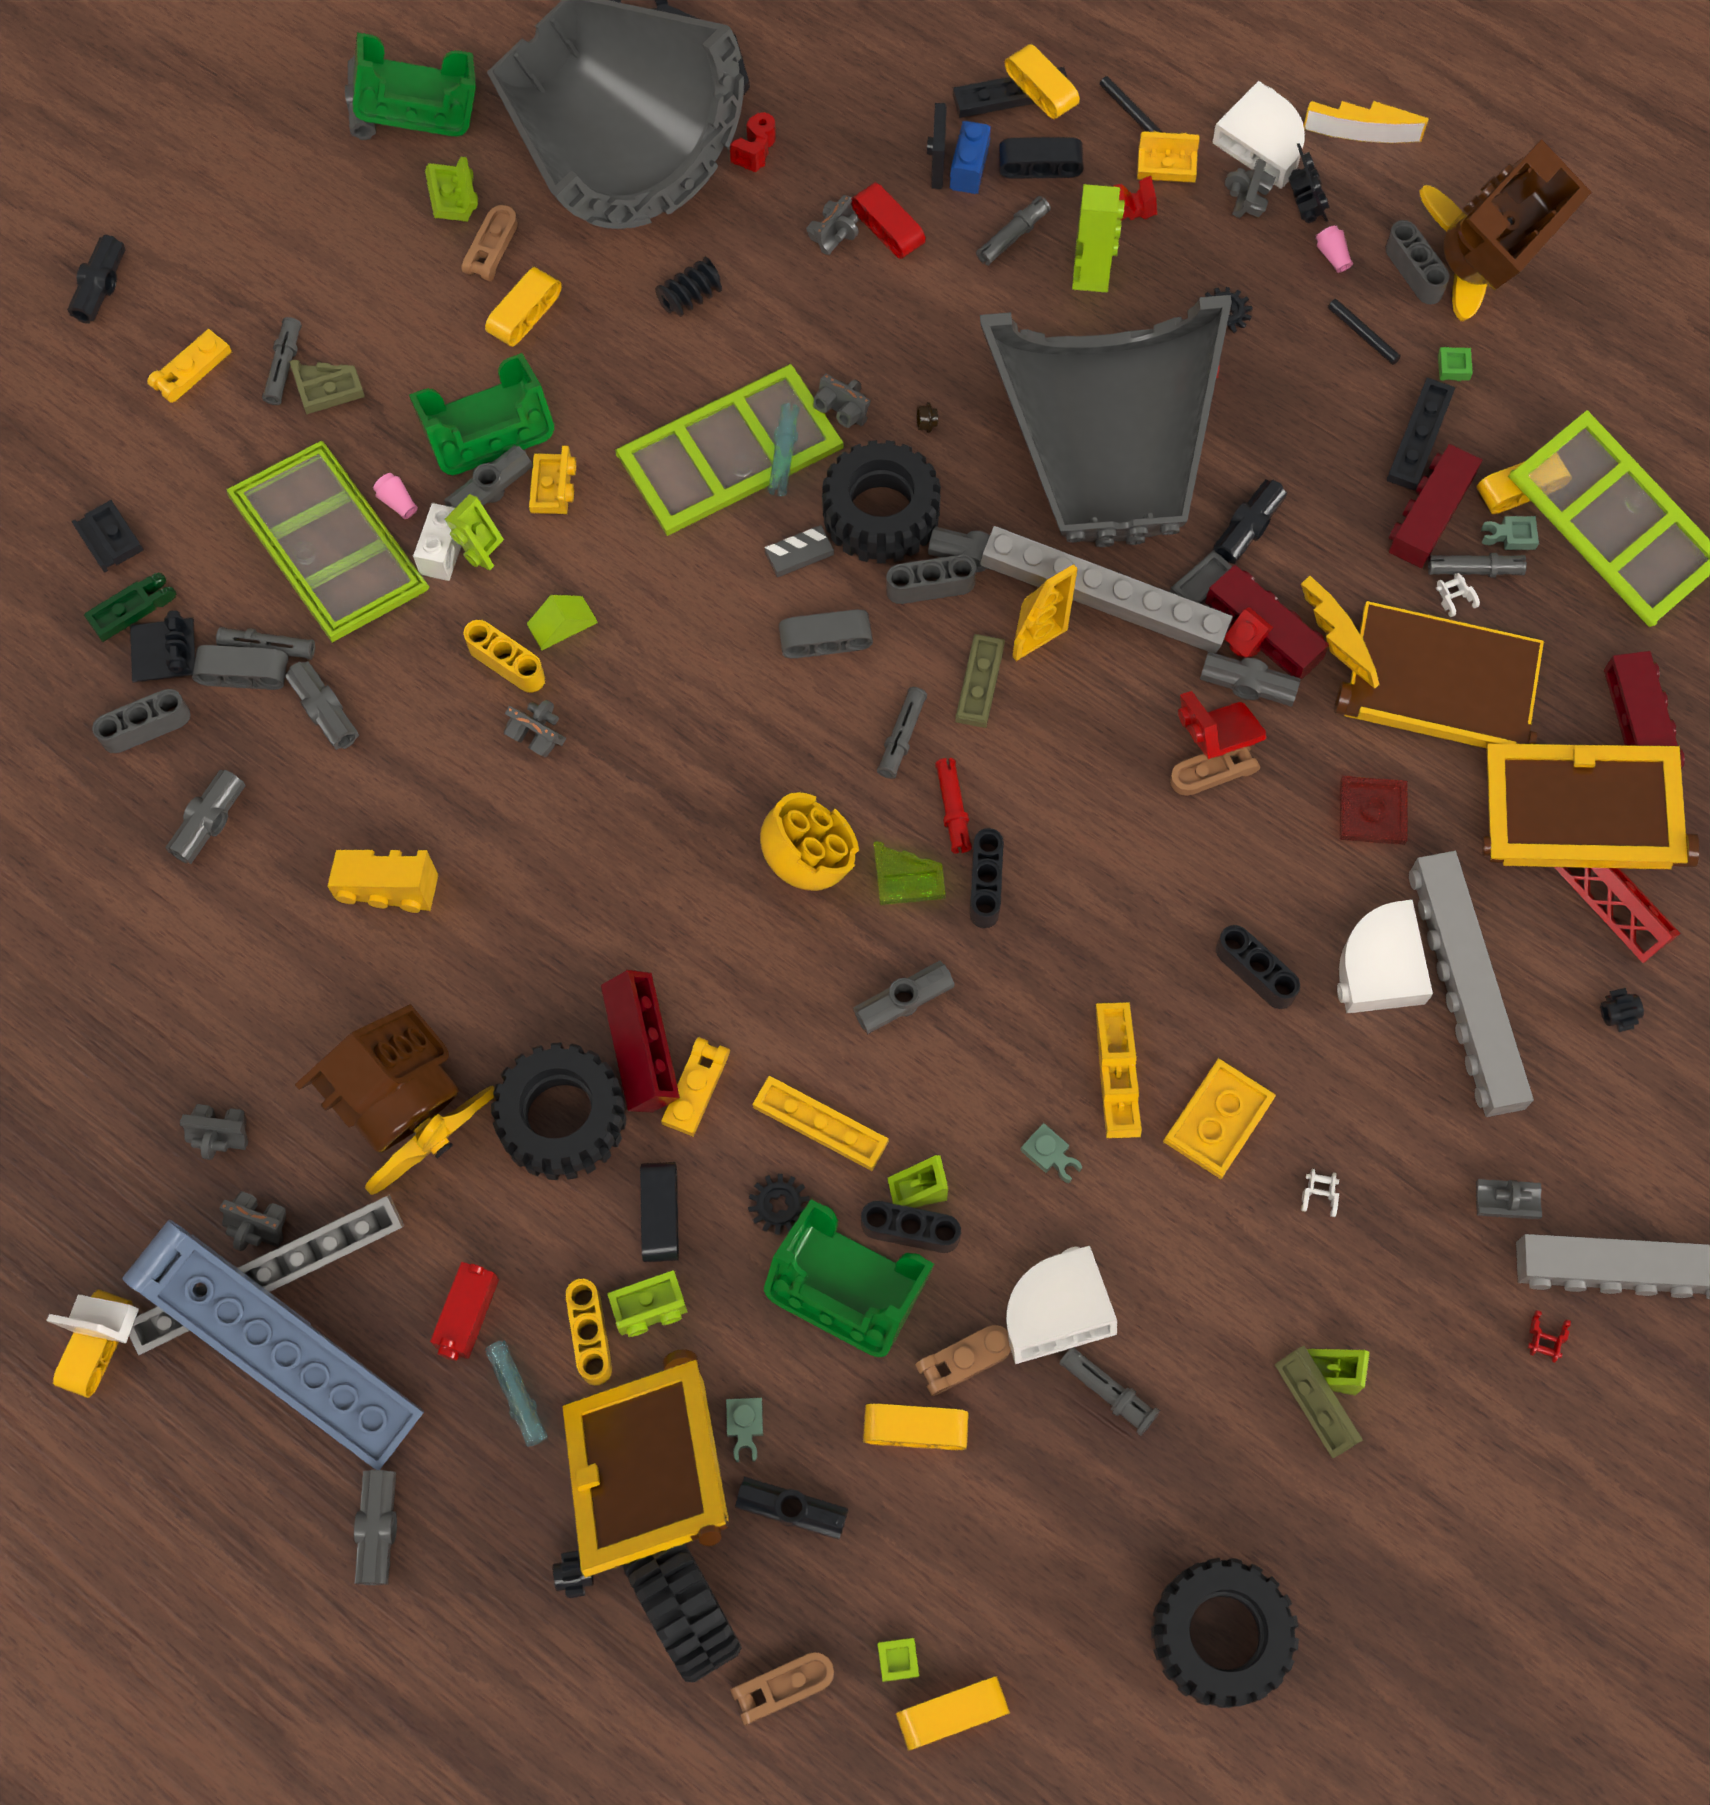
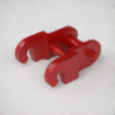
M1536 1310L1529 1333L1534 1334L1532 1343L1528 1344V1348H1531L1530 1355L1534 1356L1536 1352L1552 1356V1362L1556 1363L1558 1358H1562L1563 1353H1560L1561 1345L1568 1341L1570 1332L1568 1327H1570L1571 1321L1566 1319L1562 1325L1560 1336L1555 1337L1543 1333L1542 1329L1539 1328L1540 1321L1538 1319L1541 1317L1542 1311ZM1540 1337L1555 1342L1554 1348L1551 1349L1539 1345Z

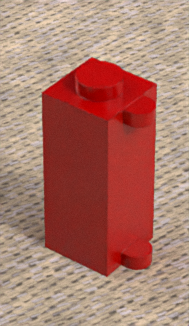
M461 1262L430 1341L435 1348L439 1349L438 1355L453 1361H457L459 1356L469 1359L499 1282V1278L494 1272L476 1264Z

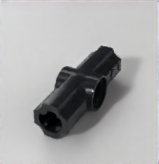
M104 234L103 237H99L89 262L82 263L78 269V287L67 311L70 316L76 318L79 322L90 324L91 321H94L105 295H111L115 290L117 283L116 270L126 248L123 242L118 241L114 236Z
M1265 479L1247 503L1243 502L1238 507L1230 521L1229 527L1213 548L1228 563L1235 564L1242 554L1245 553L1252 541H1258L1271 521L1272 515L1286 499L1287 492L1282 484L1274 479Z
M745 1476L735 1505L737 1509L779 1521L786 1526L802 1528L840 1540L848 1513V1508L803 1495L797 1490H787ZM789 1499H796L802 1504L800 1514L793 1518L787 1517L782 1513V1506Z

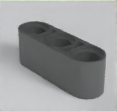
M1397 221L1391 228L1385 251L1418 299L1426 304H1436L1443 297L1450 274L1418 228L1410 221Z
M955 555L894 565L887 572V597L896 604H905L967 594L975 586L976 563L967 555ZM958 573H965V574H967L968 576L960 577V576H957L956 574H958ZM929 577H933V578H935V579H937V580H936V581H933V582H930V581H927V580H925V579H926V578H929ZM903 582L906 583V585L897 586L895 585V583Z
M861 609L791 617L782 620L778 625L782 654L786 658H803L860 651L869 648L873 644L869 614Z
M202 645L197 648L192 679L205 686L278 690L284 687L288 655L283 651L270 648Z
M165 689L101 715L94 721L92 730L104 749L109 753L116 754L181 728L187 724L191 714L190 709L179 692L174 689ZM172 706H177L174 710L167 712ZM147 718L145 722L137 724L141 719ZM116 731L114 735L107 737L110 732Z

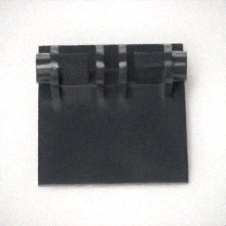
M1298 143L1297 146L1304 169H1294L1289 177V182L1293 195L1296 198L1301 219L1305 220L1306 223H1312L1318 216L1323 215L1325 222H1327L1328 218L1325 210L1330 208L1322 189L1319 173L1310 152L1304 154L1300 143Z
M173 610L167 613L164 621L130 625L133 683L193 674L195 663L194 618L184 619L180 616L179 611Z

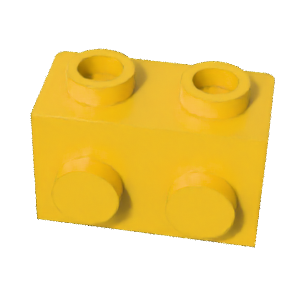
M1156 131L1142 132L1138 149L1137 179H1143L1151 175L1152 180L1195 182L1199 135L1160 133Z
M562 446L561 454H534L529 502L530 513L568 514V502L574 501V485L570 483L571 475H576V457H571L569 446Z

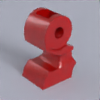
M764 112L757 113L749 118L746 124L747 140L739 138L730 144L731 163L753 172H757L766 165L769 147L776 140L775 119L769 113Z
M1151 175L1139 182L1140 188L1136 193H1131L1122 184L1113 185V187H1120L1119 200H1125L1122 221L1127 217L1130 220H1134L1136 217L1148 219L1151 216L1157 215V199Z

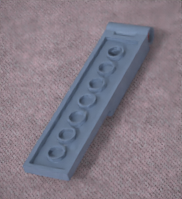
M168 1220L122 1277L123 1281L131 1288L142 1294L376 1470L382 1468L424 1413V1410L310 1326V1322L172 1220ZM198 1283H203L207 1286L206 1295L202 1296L196 1292V1285Z

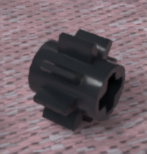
M1626 988L1609 991L1610 995L1605 996L1606 1001L1601 1002L1600 1005L1601 1015L1607 1026L1616 1025L1618 1032L1634 1029V1025L1639 1024L1638 1019L1644 1015L1641 999L1637 994L1627 995Z
M579 1550L561 1553L562 1562L553 1563L556 1591L565 1590L566 1597L568 1598L585 1596V1587L594 1585L593 1575L585 1578L581 1572Z

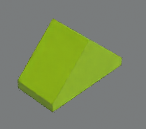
M550 595L529 620L527 626L540 649L544 650L597 624V620L583 596Z
M935 1155L887 1178L893 1204L915 1208L947 1201L948 1185L940 1155Z
M1307 1349L1332 1391L1355 1396L1365 1388L1369 1351Z

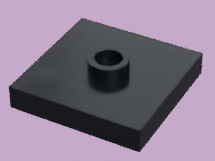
M935 103L933 137H928L927 155H932L931 189H941L943 187L947 111L945 103Z

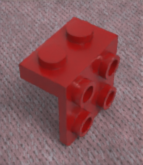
M1192 691L1180 694L1181 708L1178 709L1180 722L1188 730L1193 741L1198 744L1208 759L1223 756L1228 752L1243 747L1252 746L1267 738L1266 730L1245 703L1237 702L1207 712Z

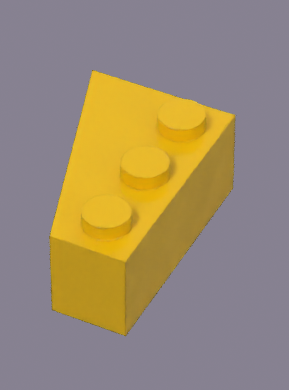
M336 850L328 888L337 901L345 904H355L356 901L367 902L373 907L382 909L387 908L388 905L396 906L411 913H418L420 910L431 911L438 873L427 850H418L417 856H401L402 852L400 850H390L389 856H374L375 852L373 850Z

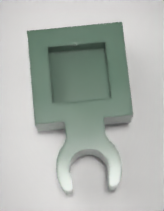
M1505 516L1502 525L1494 521H1487L1481 527V531L1493 533V535L1484 536L1482 540L1484 545L1504 542L1505 550H1536L1539 544L1536 516Z
M1044 1123L1021 1147L1020 1151L1041 1170L1047 1173L1053 1166L1057 1169L1059 1177L1066 1183H1070L1072 1180L1065 1173L1064 1169L1067 1166H1073L1078 1172L1082 1169V1165L1077 1159L1067 1157L1064 1154L1069 1149V1145Z
M762 1398L726 1399L727 1437H738V1442L733 1451L735 1461L739 1462V1452L741 1449L749 1448L752 1450V1461L755 1462L758 1453L753 1443V1436H763Z

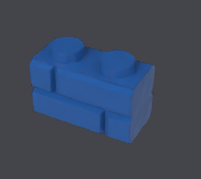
M970 121L962 122L951 166L950 189L972 194L979 192L990 147L991 126Z

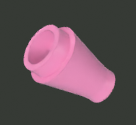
M1338 226L1328 227L1316 236L1318 241L1317 248L1334 266L1337 273L1346 271L1353 265L1344 231L1339 230Z
M387 473L374 484L373 489L376 492V497L400 514L403 519H408L417 511L418 507L411 499L399 476Z

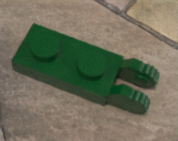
M158 572L140 582L133 583L87 611L84 616L101 641L104 642L155 611L156 607H164L174 600L177 594L169 586L158 590L167 581L165 576Z

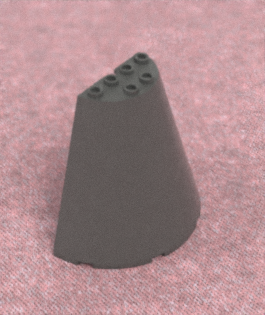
M610 0L560 1L535 25L536 34L532 40L525 41L522 38L487 71L553 196L573 215L588 221L592 225L612 229L634 228L652 223L651 218L663 212L669 215L689 201L707 183L718 168L715 161L723 147L729 148L738 125L743 101L744 76L739 73L738 63L741 59V53L737 40L729 26Z
M1231 295L1199 297L1194 306L1187 310V319L1175 317L1154 325V329L1095 336L1045 338V334L1028 329L1018 332V324L1013 320L1011 312L980 315L981 329L1060 533L1066 538L1067 542H1095L1096 547H1109L1117 541H1126L1128 545H1138L1145 543V538L1177 534L1180 532L1179 528L1186 524L1232 303Z

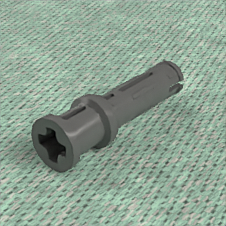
M1075 1347L1070 1348L1061 1359L1059 1365L1066 1368L1087 1387L1112 1406V1413L1116 1417L1121 1415L1136 1427L1138 1435L1142 1436L1160 1413L1157 1407L1152 1409L1138 1398L1133 1388L1127 1387L1124 1389L1103 1372L1102 1369L1077 1351Z

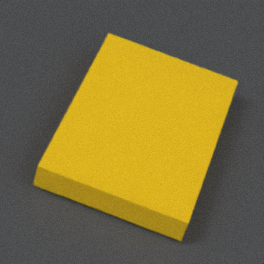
M1218 1058L1163 1142L1211 1174L1222 1179L1273 1102L1276 1094Z

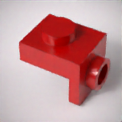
M1248 607L1243 610L1226 633L1224 639L1230 644L1229 648L1236 655L1249 658L1260 652V644L1273 627Z

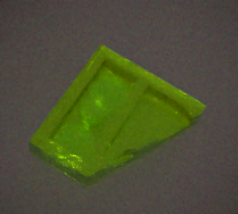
M879 841L873 842L880 905L945 899L946 892L942 863L928 858H918L915 854L905 850L901 853L884 847V843Z

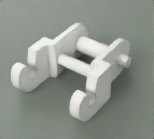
M1456 573L1453 580L1445 583L1442 580L1437 581L1436 590L1439 591L1443 598L1441 604L1444 610H1450L1448 612L1449 617L1456 615V609L1451 599L1462 595L1463 598H1467L1468 602L1473 601V608L1479 607L1480 601L1472 586H1467L1461 574ZM1457 585L1459 591L1450 594L1448 588Z
M1311 1169L1310 1174H1306L1309 1184L1302 1194L1303 1205L1301 1206V1211H1307L1309 1196L1313 1193L1328 1196L1332 1207L1330 1216L1335 1217L1339 1201V1194L1335 1193V1185H1339V1179H1336V1173L1334 1172L1329 1177L1315 1174V1169ZM1314 1181L1330 1184L1329 1191L1314 1189Z

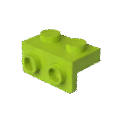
M460 156L457 166L428 163L425 174L434 218L468 222L472 211L477 208L478 194L473 189V170L469 168L467 157Z
M469 494L444 520L451 529L450 536L463 547L465 559L474 567L480 565L491 570L494 564L490 560L489 555L504 539L478 497Z
M674 1270L607 1293L621 1336L628 1334V1337L641 1335L648 1331L647 1326L659 1322L662 1325L675 1323L682 1319L681 1314L688 1312Z

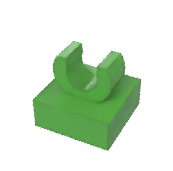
M1440 347L1438 352L1439 380L1470 381L1473 374L1471 348Z

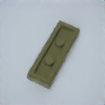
M974 634L955 722L987 728L1005 639Z
M1305 1346L1296 1349L1274 1364L1332 1459L1363 1441Z

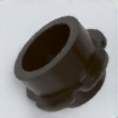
M927 402L926 405L917 407L918 430L931 432L932 427H937L938 411L937 408H931V403Z

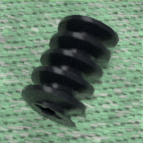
M705 256L703 262L696 261L693 267L685 268L684 273H677L674 276V280L668 279L664 282V286H656L655 291L660 304L668 313L671 314L674 311L679 317H682L684 315L683 305L691 311L693 310L692 299L701 305L703 303L702 293L710 299L713 297L711 288L713 287L720 293L722 286L716 267Z

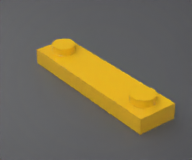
M771 1076L767 1078L752 1104L754 1109L870 1171H873L889 1142L887 1137Z

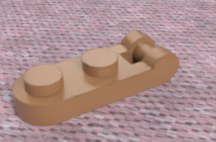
M499 205L488 212L463 260V273L469 275L476 273L481 275L482 279L488 281L494 279L496 268L518 225L516 213L511 207ZM480 257L486 259L484 264L478 262Z
M1250 746L1208 759L1205 754H1201L1175 765L1171 773L1170 784L1175 792L1188 796L1241 776H1250L1260 770L1261 767L1257 759L1252 758L1249 752L1251 750ZM1231 757H1238L1240 763L1234 765Z
M988 1326L918 1361L915 1366L920 1374L925 1375L929 1383L927 1389L930 1395H938L1006 1359L1011 1352L1008 1331L1002 1326ZM945 1363L950 1374L941 1377L936 1367Z
M814 1652L730 1689L734 1701L738 1700L743 1714L740 1717L743 1725H749L823 1691L833 1680L834 1668L827 1656ZM762 1689L767 1702L757 1707L752 1693Z

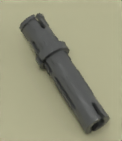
M1037 196L1025 209L1018 210L1013 215L1014 218L976 251L978 259L982 263L985 262L986 266H989L1021 235L1029 233L1034 228L1033 225L1051 210L1048 201L1045 198L1042 199V196Z
M283 318L279 338L274 341L273 350L275 353L262 395L263 401L271 405L281 404L290 369L289 361L297 354L298 347L296 342L302 325L295 318Z
M1489 553V555L1483 556L1429 555L1428 558L1429 575H1455L1459 573L1461 575L1481 574L1488 575L1489 578H1496V575H1525L1527 567L1525 555L1498 556L1497 553Z
M219 627L216 635L217 646L277 649L283 651L288 656L311 660L315 652L314 640L258 633L256 629L252 628L243 631ZM239 638L261 641V643L257 644L239 641ZM271 643L293 645V648L272 646Z
M910 687L908 689L891 737L886 738L884 743L886 750L877 768V773L885 778H896L902 758L908 754L910 749L908 743L924 701L927 698V693L918 687Z

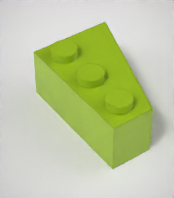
M1083 185L1072 290L1108 293L1112 256H1117L1125 200H1119L1120 187Z

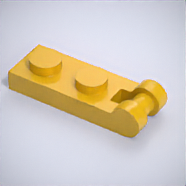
M208 328L163 369L152 372L148 377L147 383L154 390H160L166 400L171 403L175 402L232 352L231 348Z
M700 1037L696 1039L689 1060L677 1084L680 1098L668 1104L661 1120L662 1125L694 1137L730 1053L729 1048L721 1045L717 1048L709 1045L708 1040ZM703 1057L713 1060L710 1069L700 1065Z

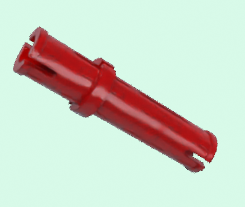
M943 758L935 763L945 810L943 822L949 831L951 852L958 854V847H960L962 854L972 849L967 827L969 815L964 811L956 770V760L949 758V764L947 765L946 758Z

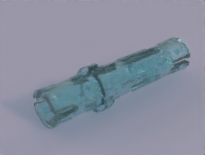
M784 403L780 406L779 425L774 431L776 445L768 492L774 495L775 489H778L777 496L787 495L793 446L798 440L796 426L800 408L797 405H793L791 411L790 403Z
M503 1340L491 1344L484 1351L510 1406L509 1414L512 1419L516 1420L526 1446H534L548 1437L536 1412L538 1406L535 1400L530 1398L506 1341Z

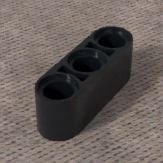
M1073 137L1007 138L999 145L1000 174L1012 179L1077 177L1084 170L1083 144L1079 139Z
M992 828L980 830L975 836L973 846L970 919L974 925L980 928H990L996 924L1001 906L1004 841L1000 832ZM991 844L996 850L987 852L982 850L981 846ZM989 874L994 877V880L992 882H983L979 879V876ZM986 904L992 907L993 911L982 913L977 907Z
M1238 925L1226 927L1222 931L1216 945V953L1219 959L1270 1006L1276 1009H1285L1291 1006L1300 990V981L1296 974L1245 928ZM1234 940L1238 942L1241 948L1231 949L1226 945L1225 941ZM1257 962L1262 964L1265 971L1257 972L1253 970L1250 963ZM1275 986H1286L1290 994H1280L1275 989Z
M676 1162L641 1163V1245L643 1262L678 1261L679 1232Z
M882 1201L868 1203L861 1213L862 1230L872 1239L939 1253L953 1251L960 1241L961 1226L954 1217L947 1214ZM879 1213L886 1218V1222L880 1227H874L868 1223L867 1219L870 1215ZM913 1220L920 1225V1230L917 1233L908 1234L902 1230V1224L905 1221ZM941 1227H947L953 1231L954 1237L951 1240L942 1241L936 1236L935 1232Z

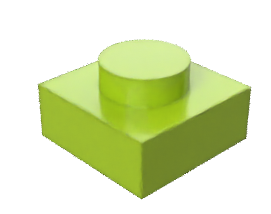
M914 1638L877 1643L882 1682L919 1677Z

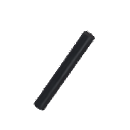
M1108 76L1101 79L1099 85L1146 132L1156 131L1163 133Z
M1337 299L1331 301L1328 309L1392 365L1398 362L1401 357L1398 352Z

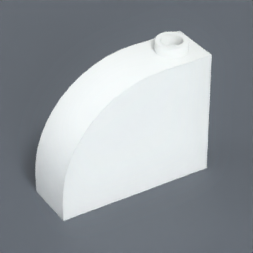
M1258 81L1216 123L1212 143L1250 169H1254L1258 158L1266 162L1264 171L1276 177L1274 185L1282 189L1289 182L1292 171L1298 167L1300 153L1297 144L1300 143L1303 148L1305 131L1302 119L1293 105L1276 93L1274 89Z
M1413 900L1382 905L1364 916L1353 929L1340 957V983L1337 985L1338 998L1340 1003H1345L1346 1013L1424 1005L1432 996L1433 992Z
M1090 1246L1083 1248L1071 1247L1063 1251L1062 1254L1039 1262L1028 1270L1014 1287L1007 1307V1329L1009 1345L1015 1364L1117 1335V1319Z

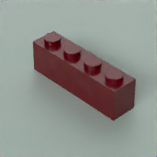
M1451 444L1447 446L1443 454L1438 452L1429 467L1433 471L1431 476L1427 477L1424 475L1416 489V493L1419 494L1417 500L1410 499L1403 511L1402 516L1406 517L1403 524L1397 522L1388 539L1393 542L1388 553L1422 569L1474 480L1483 460Z
M1234 565L1209 587L1205 603L1212 609L1231 615V626L1243 610L1250 607L1273 627L1259 647L1267 657L1288 675L1302 680L1324 659L1329 644L1323 635L1304 624L1300 616L1296 612L1284 607L1271 591L1264 590L1255 582V579L1249 572L1242 571Z
M1651 651L1613 655L1605 667L1604 673L1625 746H1678L1675 737L1676 725L1674 720L1669 717L1667 710L1668 697L1666 692L1661 689L1659 666L1653 661ZM1680 748V760L1682 769L1685 763V756L1683 750Z
M626 970L602 984L601 990L628 1111L653 1113L676 1101L680 1096L652 973Z

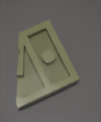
M299 360L289 361L306 414L365 397L355 366H332L329 363L317 362L316 366L301 365Z

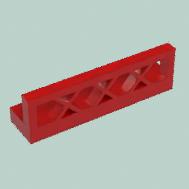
M1554 867L1642 963H1645L1662 947L1671 943L1681 934L1620 868H1585V875H1573L1567 867ZM1591 869L1597 876H1591ZM1579 880H1585L1584 886L1580 883ZM1591 880L1603 881L1607 885L1608 900L1595 899L1590 893ZM1614 894H1615L1621 901H1619V900H1614ZM1601 904H1607V911ZM1613 905H1624L1631 911V924H1619L1613 918ZM1637 919H1638L1643 925H1637ZM1624 929H1630V935ZM1636 930H1649L1658 942L1645 952L1636 943Z

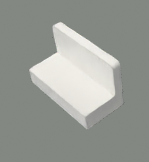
M78 1294L69 1318L49 1314L47 1321L74 1333L126 1343L139 1309L129 1304Z

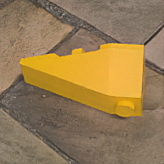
M1074 564L1046 580L1036 591L1024 599L1014 641L1012 657L1015 661L1068 630L1078 570Z

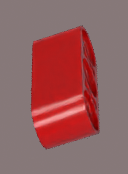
M879 183L871 184L851 198L852 209L858 215V218L897 258L902 259L925 244L926 237L919 224Z

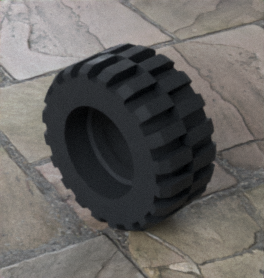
M877 440L868 441L866 446L857 444L851 447L849 454L846 451L841 453L837 457V464L833 463L828 468L827 477L823 480L822 486L824 525L827 532L831 533L832 541L837 546L843 544V552L850 556H853L855 553L859 555V560L868 562L869 559H875L877 563L885 564L887 559H893L894 562L904 560V555L907 553L909 556H913L919 552L920 545L926 546L928 544L933 529L938 526L941 487L939 479L936 477V470L932 464H926V457L917 451L914 454L912 447L906 444L897 446L895 441L886 440V443H877ZM886 487L902 493L910 503L897 514L878 517L862 512L854 505L853 501L866 490Z
M562 1042L551 1043V1049L543 1050L541 1045L532 1048L534 1054L526 1058L522 1053L515 1058L517 1066L513 1070L506 1067L501 1074L504 1080L503 1084L498 1083L495 1085L493 1095L496 1102L491 1103V1114L495 1120L493 1122L495 1132L512 1160L519 1167L525 1166L528 1173L538 1177L540 1173H543L549 1180H558L560 1174H565L567 1180L578 1178L577 1171L585 1169L587 1174L596 1170L594 1163L599 1159L605 1163L612 1156L610 1148L612 1146L618 1147L622 1140L620 1131L625 1129L627 1119L624 1113L626 1110L625 1099L618 1079L615 1078L613 1070L607 1062L602 1063L599 1055L591 1050L584 1053L580 1045L571 1044L569 1049H564ZM559 1085L575 1086L585 1091L590 1098L591 1112L585 1124L575 1133L562 1138H546L537 1135L532 1130L528 1122L529 1109L542 1092Z
M685 1543L622 1565L649 1621L685 1682H696L739 1655L742 1647Z
M1213 1558L1202 1563L1198 1562L1188 1567L1166 1586L1161 1593L1159 1603L1155 1606L1153 1612L1155 1619L1154 1625L1151 1627V1638L1155 1640L1156 1649L1153 1651L1156 1660L1161 1661L1165 1669L1162 1672L1169 1681L1173 1680L1178 1686L1177 1690L1185 1696L1189 1695L1195 1698L1196 1702L1206 1706L1214 1705L1218 1708H1231L1259 1701L1265 1698L1272 1690L1277 1689L1284 1682L1282 1679L1284 1675L1290 1672L1295 1662L1292 1659L1293 1653L1298 1650L1299 1638H1295V1628L1299 1627L1297 1616L1291 1615L1289 1606L1292 1605V1602L1287 1594L1283 1596L1277 1587L1280 1584L1272 1576L1267 1578L1261 1573L1262 1568L1254 1564L1250 1566L1242 1564V1560L1235 1558L1228 1560ZM1230 1597L1238 1600L1246 1606L1255 1619L1259 1635L1256 1651L1248 1662L1238 1668L1219 1669L1213 1667L1199 1657L1190 1639L1192 1616L1196 1609L1210 1598Z

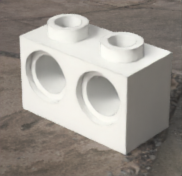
M435 503L431 504L413 555L421 575L450 581L461 549V545L456 543L450 536L451 529L444 520L455 509L453 507Z

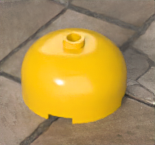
M796 792L784 796L764 819L760 833L762 853L773 872L786 883L808 891L827 889L842 880L855 866V854L859 851L858 842L849 823L836 809L830 812L827 808L815 802L816 796Z

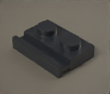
M112 500L84 514L85 518L78 522L76 520L72 521V524L104 573L113 564L117 566L143 551L141 544Z

